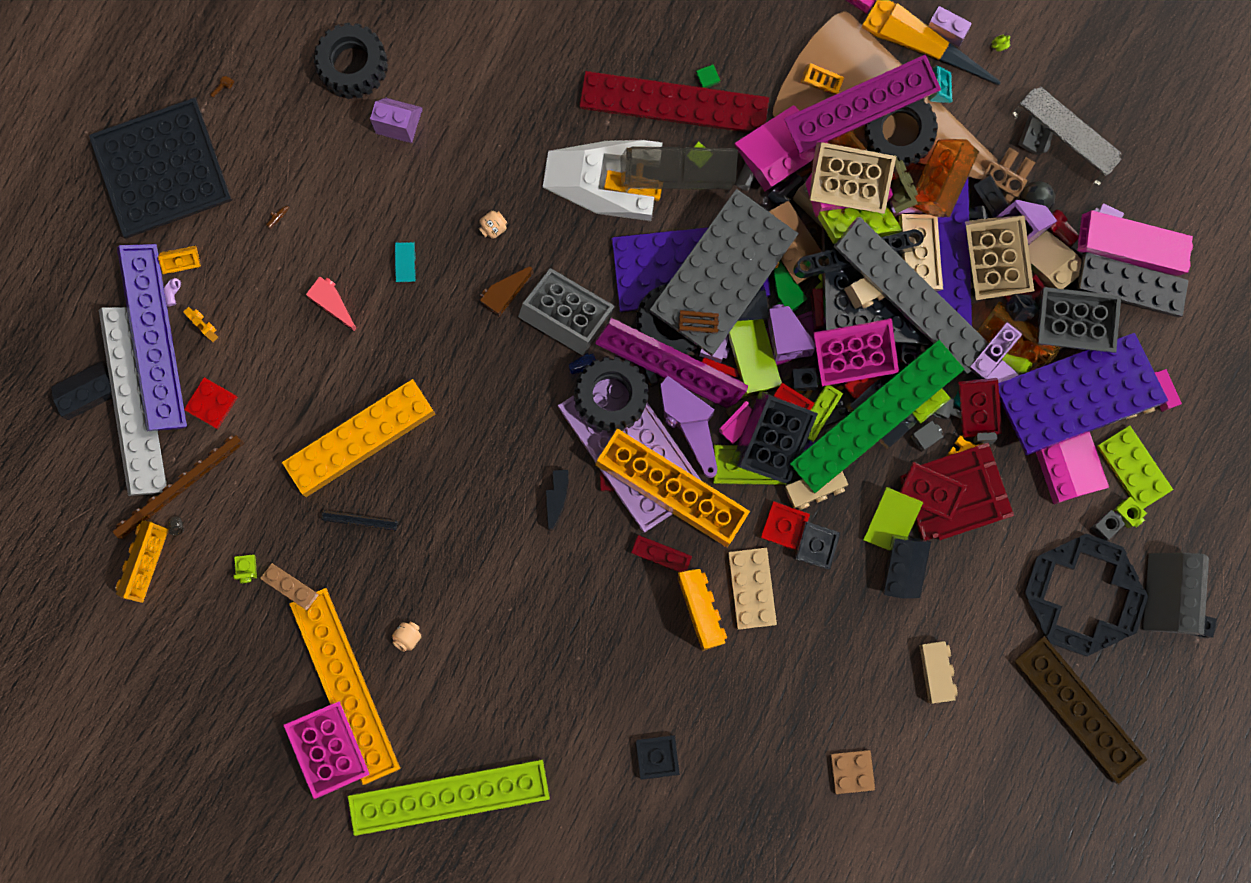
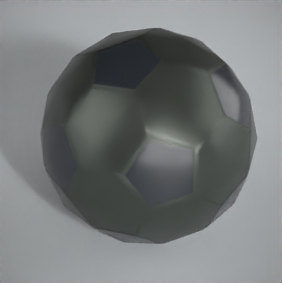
M1035 181L1024 188L1021 194V201L1043 205L1050 210L1055 203V193L1049 184Z

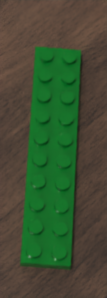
M938 340L791 462L790 465L811 490L817 493L964 370V367L945 345Z

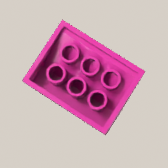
M794 105L734 143L764 191L770 189L814 159L816 147L799 154L785 123V117L799 112Z
M892 319L814 332L817 363L822 386L899 373Z
M1090 432L1036 452L1053 504L1109 488Z
M340 701L284 725L314 799L370 775Z

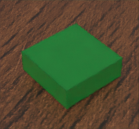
M714 64L696 71L702 88H709L720 83V78Z

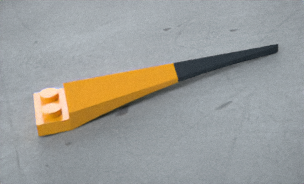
M877 0L861 26L876 37L924 53L996 85L1001 84L993 75L898 3L895 4L890 0Z

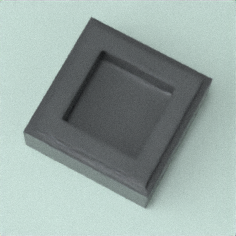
M977 433L973 438V444H985L988 442L993 444L997 440L996 433Z

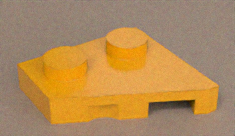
M188 307L183 311L212 342L218 338L214 333L217 330L209 322L205 324L201 320L204 316L197 309L193 311Z

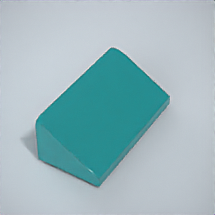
M936 66L932 70L941 91L930 95L929 101L951 103V72Z

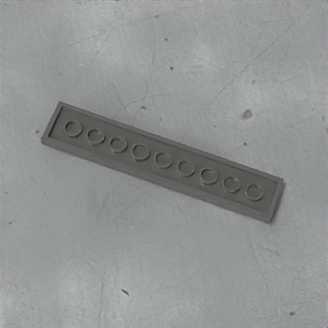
M856 217L833 247L933 344L940 340L964 367L962 372L968 374L971 371L970 366L989 343L861 217Z

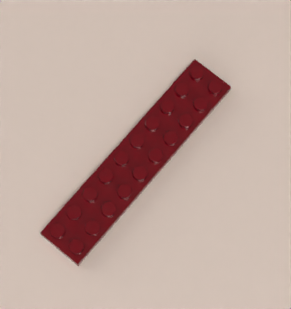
M585 71L580 109L751 133L766 123L769 97Z

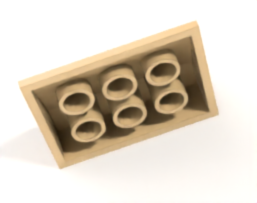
M817 142L813 160L809 200L885 214L896 156Z
M1025 216L966 221L965 228L976 300L1034 291Z

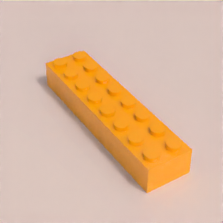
M412 379L282 463L302 495L308 497L434 416L435 412Z
M618 428L596 462V466L725 547L730 545L750 512Z

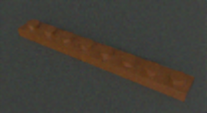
M237 435L228 437L224 441L223 446L219 449H213L208 454L209 457L196 462L193 465L194 468L189 472L182 473L178 477V481L173 485L169 484L164 487L163 493L150 498L147 501V505L142 509H136L131 514L132 517L127 521L123 520L118 523L113 533L117 538L124 539L142 521H147L245 443Z

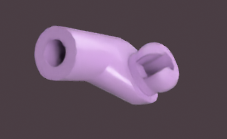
M177 278L171 279L164 287L167 306L176 305L174 295L181 286V282Z

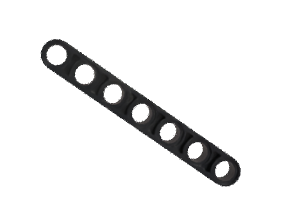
M917 229L881 237L898 255L916 250L924 240L922 232ZM909 237H913L916 240V244L912 243ZM891 241L896 242L898 244V248H894L891 244ZM836 249L800 258L793 270L798 278H807L853 265L845 258L844 262H840L836 255L841 254ZM818 260H824L826 266H821ZM800 264L806 265L808 271H803L800 268Z

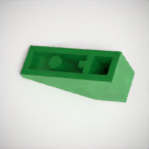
M779 261L778 267L772 271L776 301L778 302L776 305L789 306L794 312L806 304L808 299L781 261Z

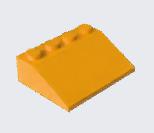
M142 521L137 526L135 542L129 548V559L125 561L122 568L123 576L116 584V595L143 603L169 529L147 521Z
M700 569L679 573L677 578L701 650L705 651L725 644L724 640L727 639L724 628L720 629L718 621L721 618L718 610L713 609L712 602L715 601L712 592L707 591L705 584L708 583L705 572L701 573Z

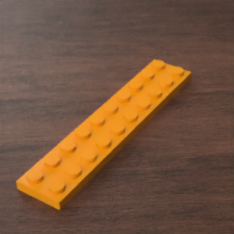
M324 588L316 592L318 597L307 611L294 602L290 603V606L330 704L332 705L340 701L370 773V775L361 778L363 785L401 768L328 590Z

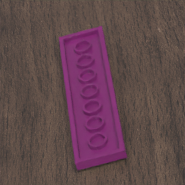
M925 54L785 117L784 120L797 150L801 154L816 147L817 142H828L941 91V88Z
M613 318L609 320L595 344L664 378L669 376L684 388L725 408L736 404L747 392L749 386Z

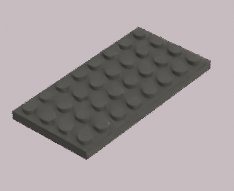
M736 189L649 312L713 356L799 233ZM680 310L719 313L718 333L678 331ZM683 316V318L714 321V319L712 318ZM683 323V326L713 328V325Z

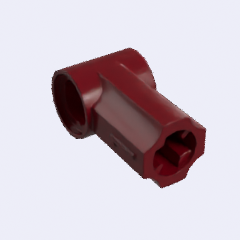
M1056 209L1052 212V215L1056 218L1057 222L1047 230L1066 246L1070 247L1079 239V234L1067 223L1066 216Z

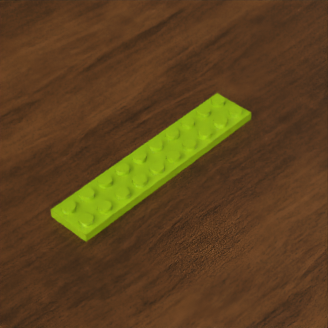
M539 760L350 795L348 799L354 836L549 800L550 797L544 762Z

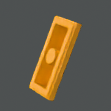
M196 246L166 251L158 255L163 274L200 267Z

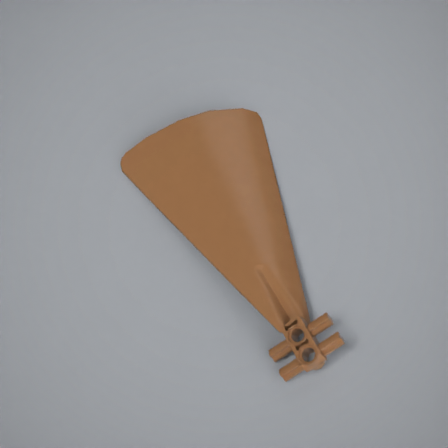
M844 11L836 14L812 37L798 56L780 89L773 107V116L776 117L793 105L801 111L834 96L832 93L801 82L805 68L809 63L844 77L839 93L902 64L868 31L863 29L862 25L850 13ZM811 71V74H810V76H809V79H811V80H812L814 71ZM819 73L816 82L819 83L822 74ZM826 76L825 81L823 83V85L825 86L829 78L828 76ZM833 78L830 88L834 87L836 79ZM929 96L925 97L924 102L930 103L932 111L936 113L938 130L932 149L918 163L946 171H968V177L980 180L991 174L998 187L1005 190L1003 195L1010 205L1014 197H1018L1028 182L1026 177L1035 162L1025 157L1017 172L1010 170L1019 153L1009 147L1001 162L998 163V160L940 102L929 101ZM905 113L893 114L883 124L885 139L896 146L911 144L919 133L917 121ZM865 125L834 138L868 149L864 137ZM996 170L1003 171L1004 178L1002 180H997L994 177ZM1014 179L1018 180L1021 184L1017 190L1010 186L1011 181Z

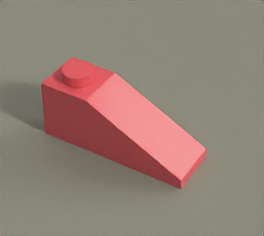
M319 277L307 292V297L355 331L356 327L338 291L334 287L336 284L328 278L324 280Z

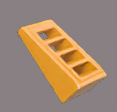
M809 63L805 68L801 82L836 95L839 93L844 77ZM811 71H814V74H813V77H812V80H811V79H809V76H810V74H811ZM819 73H820V74H822V75H821V78H820L819 83H818V82H816V80H817V77H818V75H819ZM826 76H828L829 78L825 86L823 85V83L825 81ZM833 78L836 79L834 87L830 88Z

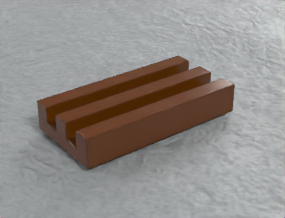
M680 310L678 331L717 334L719 313ZM683 316L712 318L714 319V321L683 318ZM683 323L713 325V328L683 326Z

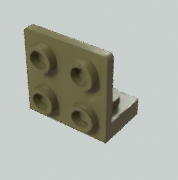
M896 157L895 166L899 178L892 180L890 187L893 193L891 202L896 213H899L918 204L915 197L918 193L914 184L911 185L913 180L910 173L905 172L907 169L903 160L899 161Z

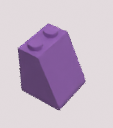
M385 98L375 101L370 120L376 134L412 143L422 107Z
M1020 200L1014 201L997 216L1024 215L1028 244L1057 222L1046 206Z
M782 304L772 306V309H769V319H767L775 362L812 356L816 349L815 343L790 307H784Z

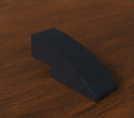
M568 470L553 471L554 490H546L549 531L554 530L564 510L569 486Z

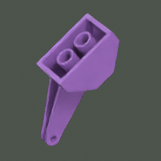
M667 376L660 388L665 422L672 428L677 427L681 429L704 475L708 478H713L717 474V465L708 422L713 417L714 409ZM711 468V469L713 470V472H712V473H709V472H708V469Z

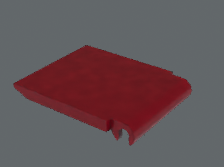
M989 442L922 464V466L967 485L952 521L920 508L915 524L922 540H930L936 537L942 540L1014 516ZM907 474L899 476L902 485Z

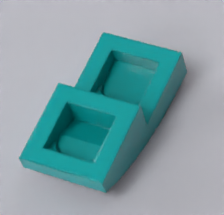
M415 242L395 243L396 282L416 281Z

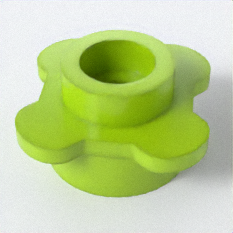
M997 36L992 41V48H995L996 51L1007 49L1010 46V36Z

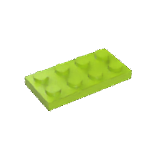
M887 205L885 214L845 208L820 211L818 215L833 244L837 243L856 217H861L880 237L902 232V228Z
M1131 426L1126 427L1097 446L1129 496L1142 509L1173 490Z

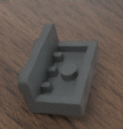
M1036 110L1031 111L1018 145L1034 155L1046 153L1050 148L1052 136L1057 129L1058 119H1049Z

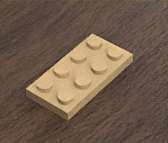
M901 214L899 216V225L902 228V232L917 229L924 236L921 245L914 251L903 253L902 258L935 291H941L943 283L937 215ZM909 237V240L916 244V240L913 237Z
M767 548L728 552L738 630L777 625Z

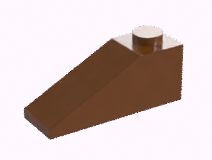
M529 266L491 285L489 289L486 288L480 296L481 304L498 317H501L533 275V268Z

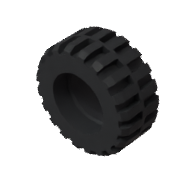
M344 23L342 27L338 24L334 26V30L328 29L325 32L326 36H321L318 40L320 46H315L314 52L316 55L313 56L316 71L323 85H326L330 92H335L339 97H342L344 94L346 99H352L353 96H356L358 99L362 98L364 93H367V95L373 93L372 89L374 87L376 89L379 88V81H384L386 77L385 72L388 69L387 55L377 34L372 33L371 29L366 26L363 29L362 25L355 23L354 26H351L350 23ZM358 48L367 53L368 60L365 66L356 73L343 74L334 67L337 56L346 49Z
M923 98L865 124L864 137L869 151L892 156L896 155L899 161L903 160L906 167L911 163L916 164L920 159L925 158L934 145L938 130L937 116L932 111L930 103H925ZM896 113H905L912 116L919 126L917 138L906 146H896L888 142L883 134V124L889 116Z
M668 284L658 286L650 291L639 304L636 314L637 330L687 354L695 350L697 345L683 335L678 338H667L656 329L655 315L649 312V310Z
M609 356L603 357L600 361L598 359L592 361L591 365L584 367L575 384L574 401L575 409L580 413L579 417L582 421L585 420L587 422V426L590 428L594 426L597 428L596 431L599 432L606 430L607 433H613L617 428L624 431L625 428L632 427L642 416L648 401V384H645L646 378L643 374L639 373V368L636 365L632 367L630 361L626 359L624 362L620 361V357L614 356V359H609ZM606 379L619 381L628 390L629 399L624 408L617 411L602 409L593 399L595 385Z

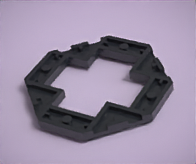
M1086 533L1035 558L1024 595L1046 639L1052 645L1088 657L1137 633L1148 595L1145 589H1143L1123 546ZM1080 553L1115 565L1109 584L1128 590L1117 625L1097 620L1092 637L1056 625L1062 606L1044 600L1055 564L1075 570Z

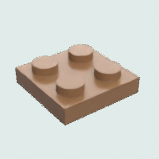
M870 750L831 754L835 794L875 790Z

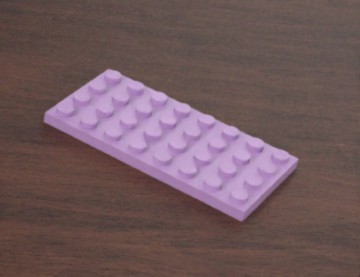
M606 379L595 385L593 399L602 409L617 411L625 407L629 399V393L626 387L619 381ZM574 396L558 405V408L596 463L615 431L613 433H607L606 430L599 432L596 431V427L592 426L590 428L587 426V422L585 420L582 421L579 417L580 413L575 409ZM647 403L640 419L632 427L625 428L623 432L701 480ZM600 468L643 533L673 514Z

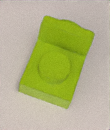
M255 555L235 557V580H240V583H250L251 579L257 578Z

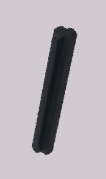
M324 510L321 516L323 521L396 531L398 526L396 520Z

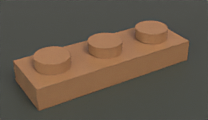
M273 563L260 578L263 582L306 611L318 597L315 591Z

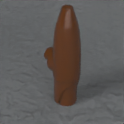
M289 206L283 207L277 213L272 212L270 214L272 218L266 226L271 229L286 214Z

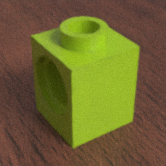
M1131 496L1124 499L1113 510V512L1116 511L1123 517L1122 521L1127 528L1133 526L1137 528L1144 522L1143 517L1147 514ZM1128 509H1131L1134 512L1133 519L1128 517Z

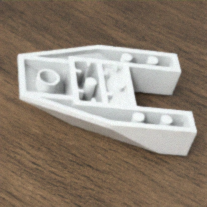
M646 140L603 141L548 151L543 188L596 214L651 221L654 197L604 190L607 170L621 172L622 162L630 164L641 162L645 166L659 167L662 143Z

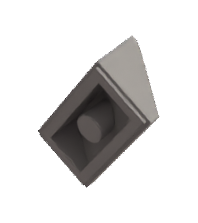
M746 163L735 183L737 187L745 191L749 190L755 178Z

